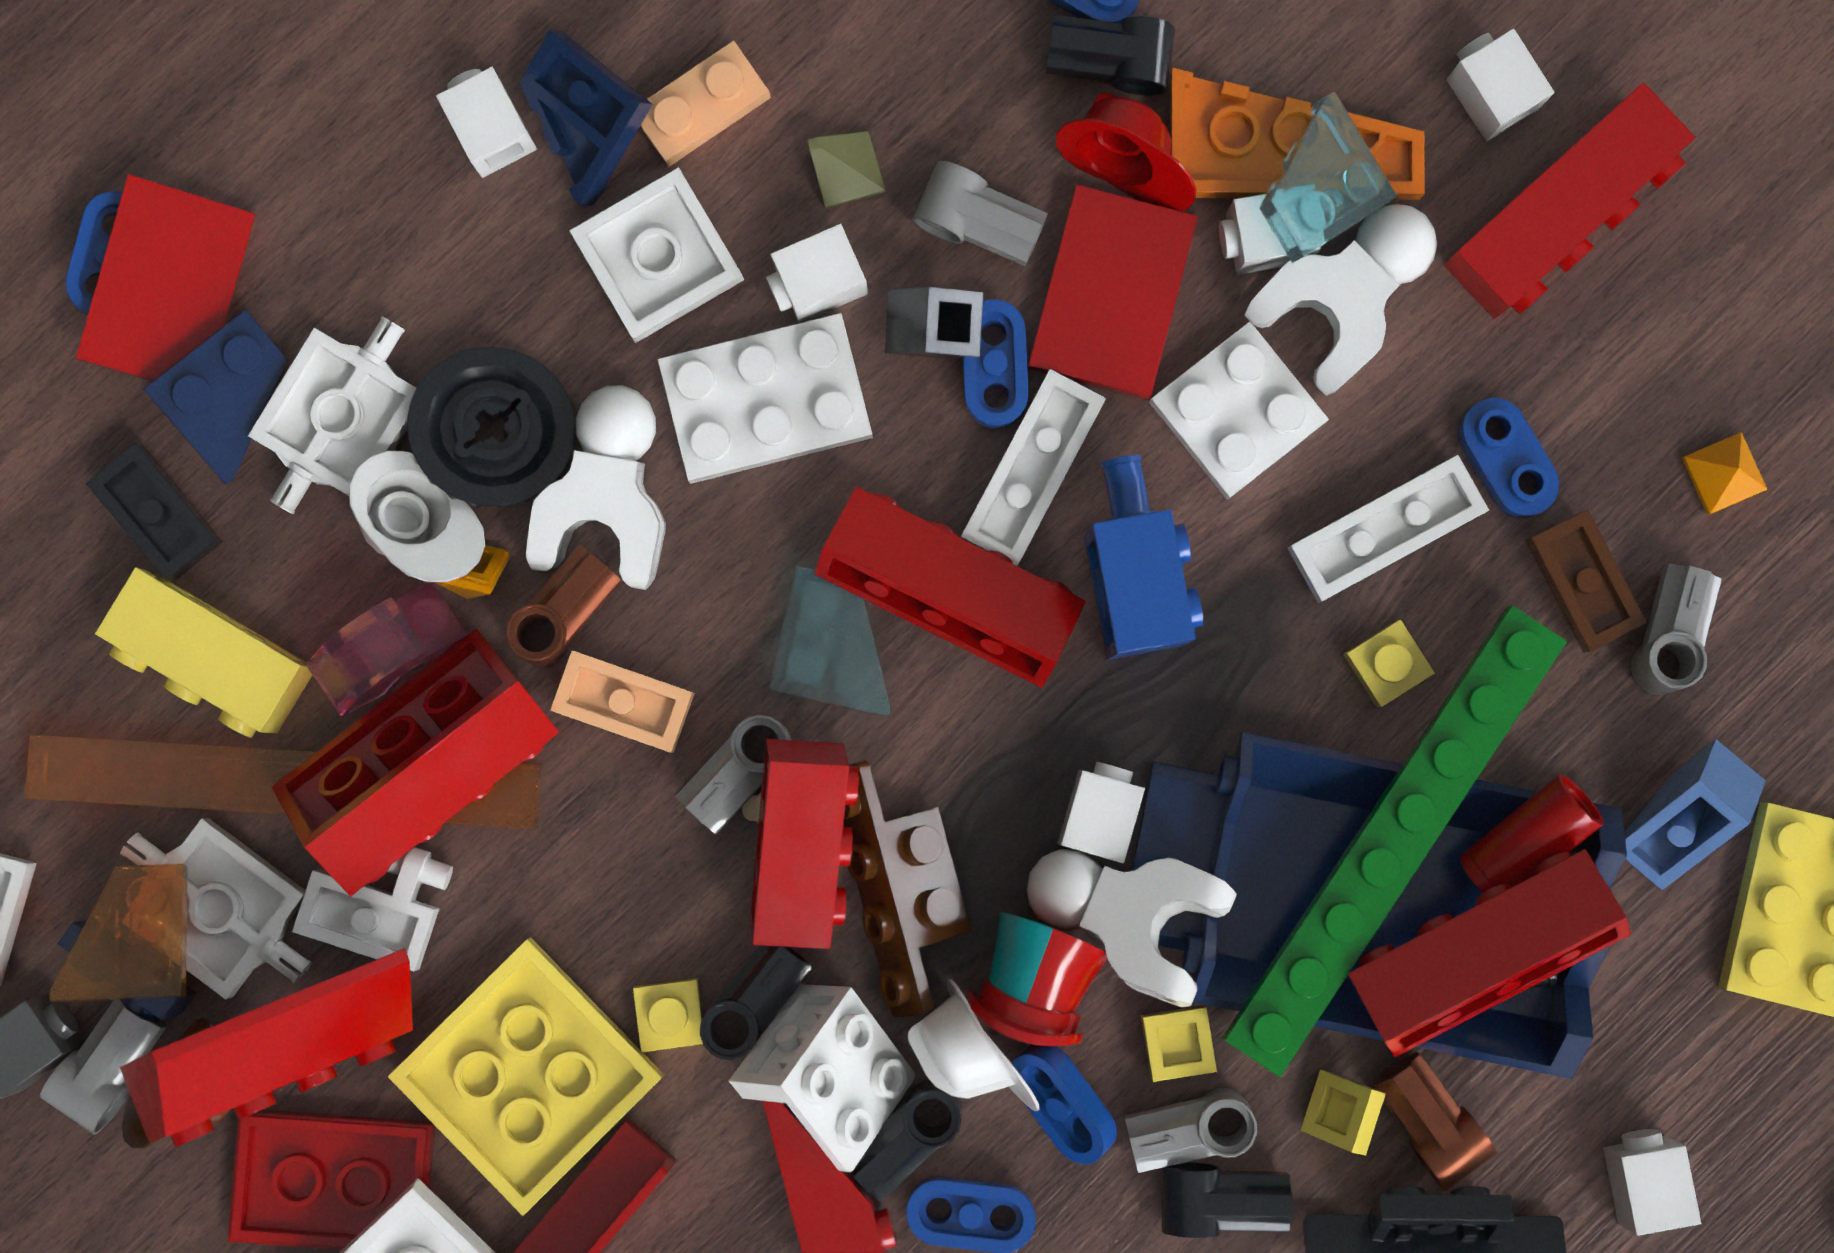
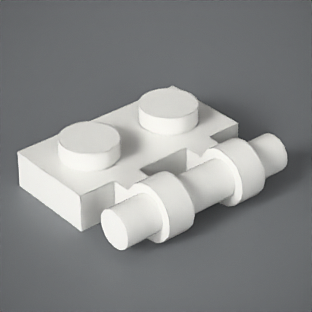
M413 847L394 862L387 871L399 875L393 893L365 885L351 897L328 872L320 869L312 870L292 932L374 959L382 958L405 948L410 960V970L417 971L420 969L440 909L416 901L419 888L423 883L445 890L450 882L453 866L431 859V852Z

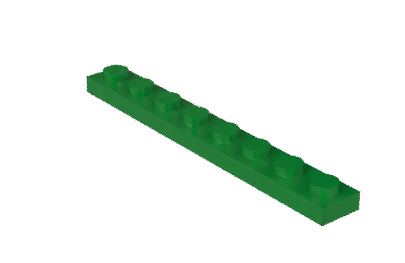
M1512 605L1505 608L1222 1036L1226 1042L1278 1077H1281L1567 643L1566 640Z

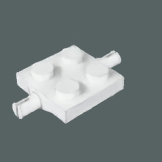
M381 316V320L363 349L359 346L341 344L314 328L248 437L274 451L284 465L290 468L269 501L291 514L295 513V509L312 482L333 486L349 496V485L356 469L370 456L385 451H394L407 431L409 406L416 387L399 378L390 365L385 362L405 330Z
M201 818L183 844L167 854L143 838L140 833H135L127 841L130 845L123 846L120 854L150 875L143 897L123 923L224 999L234 997L251 972L265 962L290 979L293 984L298 983L305 975L304 971L309 970L312 962L305 959L282 941L285 937L289 921L301 906L306 890L211 819Z

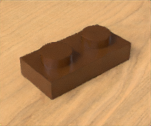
M1588 509L1525 540L1583 653L1591 652L1647 623Z

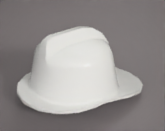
M385 451L370 456L356 469L349 485V502L366 542L379 554L386 556L393 565L407 576L425 582H449L467 575L480 562L485 548L483 526L476 514L465 501L459 499L451 500L443 490L436 485L430 484L425 473L415 463L412 453L406 451Z
M952 979L946 980L950 997L923 1020L912 1026L908 1032V1042L928 1079L936 1088L950 1096L965 1099L1009 1087L1033 1111L1040 1110L1039 1103L1033 1092L1010 1061L982 1029L959 987Z

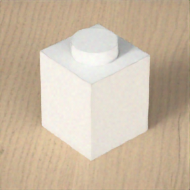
M1515 29L1510 30L1496 40L1492 38L1490 33H1486L1467 44L1456 54L1460 62L1446 79L1486 142L1538 111L1555 93Z
M493 66L484 71L471 69L457 75L448 83V90L436 95L470 162L482 178L538 150Z
M1310 187L1234 199L1226 213L1227 220L1219 221L1222 253L1225 259L1234 257L1237 275L1281 268L1293 258L1316 255L1321 249Z
M841 224L771 253L776 273L766 276V279L780 311L782 312L792 307L799 323H803L868 294L867 281Z
M1096 762L1093 773L1078 770L1058 844L1124 863L1145 788L1130 784L1133 772L1101 762Z
M1644 1129L1623 1134L1621 1136L1623 1144L1603 1147L1619 1225L1639 1236L1701 1224L1686 1145L1667 1136H1662L1661 1130Z

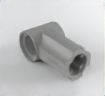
M938 161L911 220L919 228L938 238L959 244L965 240L1022 266H1026L1048 213L988 188L986 180L963 166L947 161Z
M1670 563L1662 567L1643 643L1636 649L1631 659V672L1634 681L1642 690L1653 695H1666L1690 687L1702 678L1707 668V655L1704 646L1722 581L1721 578L1713 575L1711 571L1690 565L1682 566ZM1661 648L1673 652L1679 661L1680 668L1676 679L1665 676L1659 670L1657 655Z
M755 715L747 717L740 722L732 736L675 796L690 813L715 834L726 825L762 786L764 763H757L747 755L744 745L748 733L755 727L768 726L775 731L778 739L791 740L789 731L778 720L770 716Z
M123 995L117 996L82 1047L71 1052L58 1065L40 1093V1098L92 1134L100 1132L112 1120L129 1095V1090L120 1067L148 1054L168 1026L158 1017L154 1020H149L133 1012L122 1002L121 998Z
M1216 1088L1207 1092L1201 1098L1124 1115L1138 1173L1215 1155L1237 1157L1245 1153L1254 1144L1257 1136V1121L1247 1099L1238 1091L1230 1088ZM1233 1108L1243 1115L1241 1128L1235 1134L1219 1136L1208 1129L1210 1117L1219 1109Z

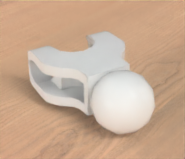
M1401 204L1382 206L1366 217L1358 229L1356 241L1354 240L1340 254L1329 257L1305 255L1293 258L1287 262L1253 298L1244 316L1256 327L1265 328L1271 326L1279 317L1294 308H1313L1325 315L1334 330V346L1324 362L1315 370L1313 380L1315 386L1325 396L1333 394L1382 348L1386 330L1384 316L1386 300L1400 286L1399 284L1414 281L1423 275L1432 264L1437 248L1435 229L1427 216L1412 206Z
M623 385L605 386L592 392L581 403L576 416V435L584 452L574 450L570 471L563 479L547 486L533 502L526 548V559L532 570L548 572L559 567L565 559L567 546L574 531L587 521H599L610 526L620 540L621 560L619 573L622 580L631 588L646 590L654 581L664 541L666 523L659 506L647 494L643 485L645 463L637 462L651 447L656 434L654 412L650 403L638 391Z
M1060 849L1042 857L1031 870L1027 885L1029 905L1039 920L1052 928L1062 930L1082 928L1088 936L1104 943L1106 955L1111 966L1129 987L1180 1007L1191 1006L1197 992V984L1186 970L1173 965L1161 956L1158 949L1160 930L1170 917L1184 911L1202 913L1215 918L1225 916L1230 911L1237 895L1220 878L1173 858L1154 860L1144 864L1135 871L1121 872L1106 866L1102 869L1097 860L1083 851Z

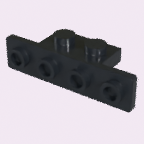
M1398 1186L1388 1189L1385 1192L1386 1194H1379L1369 1215L1308 1214L1303 1221L1305 1253H1567L1561 1218L1557 1216H1514L1511 1195H1490L1488 1188L1480 1186L1457 1188L1451 1191L1450 1194H1425V1190L1418 1186Z

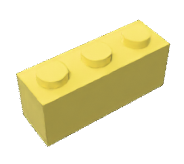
M136 567L95 633L114 645L109 652L111 657L141 673H144L147 666L168 677L163 687L169 692L194 705H198L202 698L222 710L218 717L220 722L250 738L253 737L256 730L260 733L277 734L317 669L176 584L166 581L161 575Z

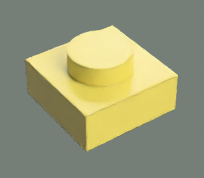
M1401 620L1395 621L1343 654L1376 708L1383 707L1435 674Z
M699 977L640 985L633 988L641 1052L703 1044L700 1037V1023L704 1013Z
M1201 1005L1141 1015L1150 1078L1153 1082L1217 1072L1207 1007Z
M1320 1069L1300 1131L1351 1153L1366 1156L1386 1093L1336 1073Z

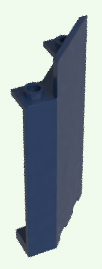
M1246 732L1241 733L1234 757L1223 756L1218 774L1153 761L1132 871L1154 860L1173 858L1220 878L1237 894L1230 911L1225 916L1215 918L1202 913L1184 911L1170 917L1160 930L1158 946L1184 951L1182 969L1191 974L1192 979L1197 984V992L1193 1002L1240 1011L1402 764ZM1476 779L1350 972L1360 967V959L1369 952L1385 945H1393L1396 949L1418 937V929L1426 922L1445 914H1451L1455 918L1476 907L1475 901L1483 893L1464 870L1460 862V855L1538 791ZM1594 803L1604 819V825L1571 850L1569 854L1573 856L1586 849L1606 884L1611 888L1627 856L1622 808ZM1610 946L1557 973L1555 988L1530 987L1416 1047L1573 1079L1593 1040L1589 987ZM1347 975L1314 1027L1383 1040L1352 980Z

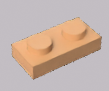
M733 40L649 97L647 100L653 105L640 128L667 167H670L771 98L770 92Z
M572 650L550 711L674 753L695 693Z

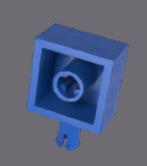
M1137 454L1101 462L1112 518L1104 522L1093 523L1084 536L1107 660L1181 647L1196 640L1194 630L1196 627L1203 626L1202 606L1197 588L1186 589L1182 569L1184 563L1191 562V551L1184 523L1174 525L1171 509L1159 512L1156 510L1150 511L1141 466L1142 458L1141 455Z

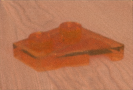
M184 864L115 866L50 989V1001L75 1002L186 997L188 867Z

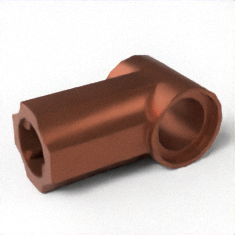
M579 545L526 606H522L512 614L506 629L509 647L517 656L532 665L548 666L555 664L564 657L570 642L623 581L591 552ZM538 619L549 620L553 623L555 629L552 644L540 652L528 651L523 643V632L527 625Z
M1414 1052L1405 1058L1399 1059L1385 1069L1372 1083L1376 1090L1386 1093L1384 1098L1385 1104L1413 1140L1409 1143L1410 1147L1430 1176L1444 1192L1498 1154L1477 1121L1463 1106H1457L1420 1053Z

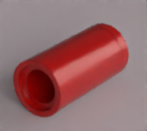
M1560 773L1460 855V862L1470 879L1482 893L1504 883H1509L1514 887L1535 876V868L1546 859L1556 854L1569 853L1604 825V819L1586 793L1569 777Z

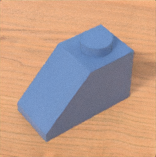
M1715 739L1670 776L1625 830L1627 850L1625 859L1661 890L1665 889L1751 823L1766 780Z

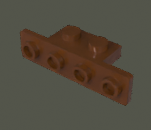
M865 760L853 763L849 766H858L859 788L856 805H845L843 827H851L853 837L850 866L847 867L852 877L857 881L864 908L862 914L864 931L874 945L880 968L879 988L895 1018L923 1015L932 1012L934 1005L919 948L971 932L939 808L884 821L869 762Z

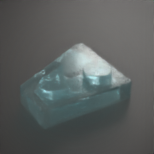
M1335 91L1314 104L1310 112L1313 114V117L1302 138L1293 143L1283 162V173L1280 179L1272 183L1259 207L1292 263L1305 257L1398 197Z
M797 566L769 690L889 717L891 706L864 599L814 575V569Z

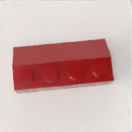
M476 628L271 788L304 848L351 897L366 884L379 880L394 862L418 843L425 842L435 836L442 825L465 806L487 795L497 781L521 762L530 760L538 755L545 744L560 732Z
M405 948L161 1047L121 1066L120 1070L149 1143L170 1135L174 1147H177L214 1131L210 1118L234 1108L238 1119L244 1118L276 1104L277 1101L273 1090L295 1081L301 1093L338 1077L333 1065L354 1055L361 1067L396 1052L397 1050L392 1039L413 1030L410 960Z

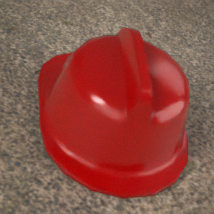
M1101 93L1096 97L1092 107L1083 119L1064 123L1056 133V146L1068 162L1077 169L1110 183L1136 200L1177 211L1186 210L1195 201L1196 186L1191 175L1176 158L1170 155L1172 140L1166 125L1153 109L1137 100L1117 97L1109 93Z

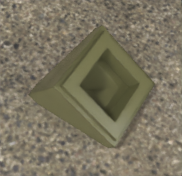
M868 131L821 136L807 140L809 154L825 209L886 193Z

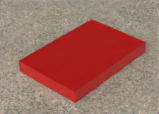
M128 174L76 360L153 381L225 325L256 214Z
M1076 184L1028 369L1045 374L1051 369L1072 381L1149 401L1198 216Z
M260 1110L238 1119L227 1242L342 1250L417 1178L430 1189L435 1125L432 1122L274 1110Z

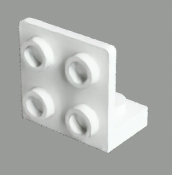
M800 984L732 1075L729 1082L742 1099L786 1103L839 1171L852 1172L881 1130L883 1123L891 1115L913 1082L915 1073L852 987Z

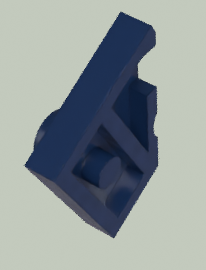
M549 30L519 84L531 109L539 115L542 121V133L552 154L562 156L575 185L569 188L573 199L580 205H594L653 104L564 32Z
M243 310L142 389L222 483L227 485L234 479L252 440L248 435L268 404L287 363V359L247 310Z

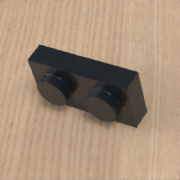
M137 443L131 445L86 483L166 581L175 582L222 543V540L142 445Z

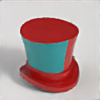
M1000 912L997 940L989 979L985 978L980 995L969 987L965 998L971 1010L983 1022L1007 1037L1042 1046L1080 1044L1084 1032L1076 1033L1081 1016L1075 1013L1092 981L1108 960L1106 951L1052 927Z

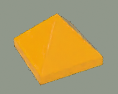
M1742 432L1681 458L1707 515L1767 490Z
M485 545L480 562L467 575L449 582L435 583L465 599L490 595L509 560L510 551Z

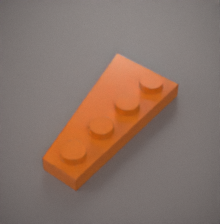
M1171 68L1169 74V134L1172 140L1170 155L1176 158L1191 175L1196 186V198H1245L1310 187L1312 199L1420 200L1425 194L1424 131L1346 111L1342 115L1310 107V102L1286 97L1283 100L1249 91L1250 87L1228 81L1220 84L1193 77L1194 73Z

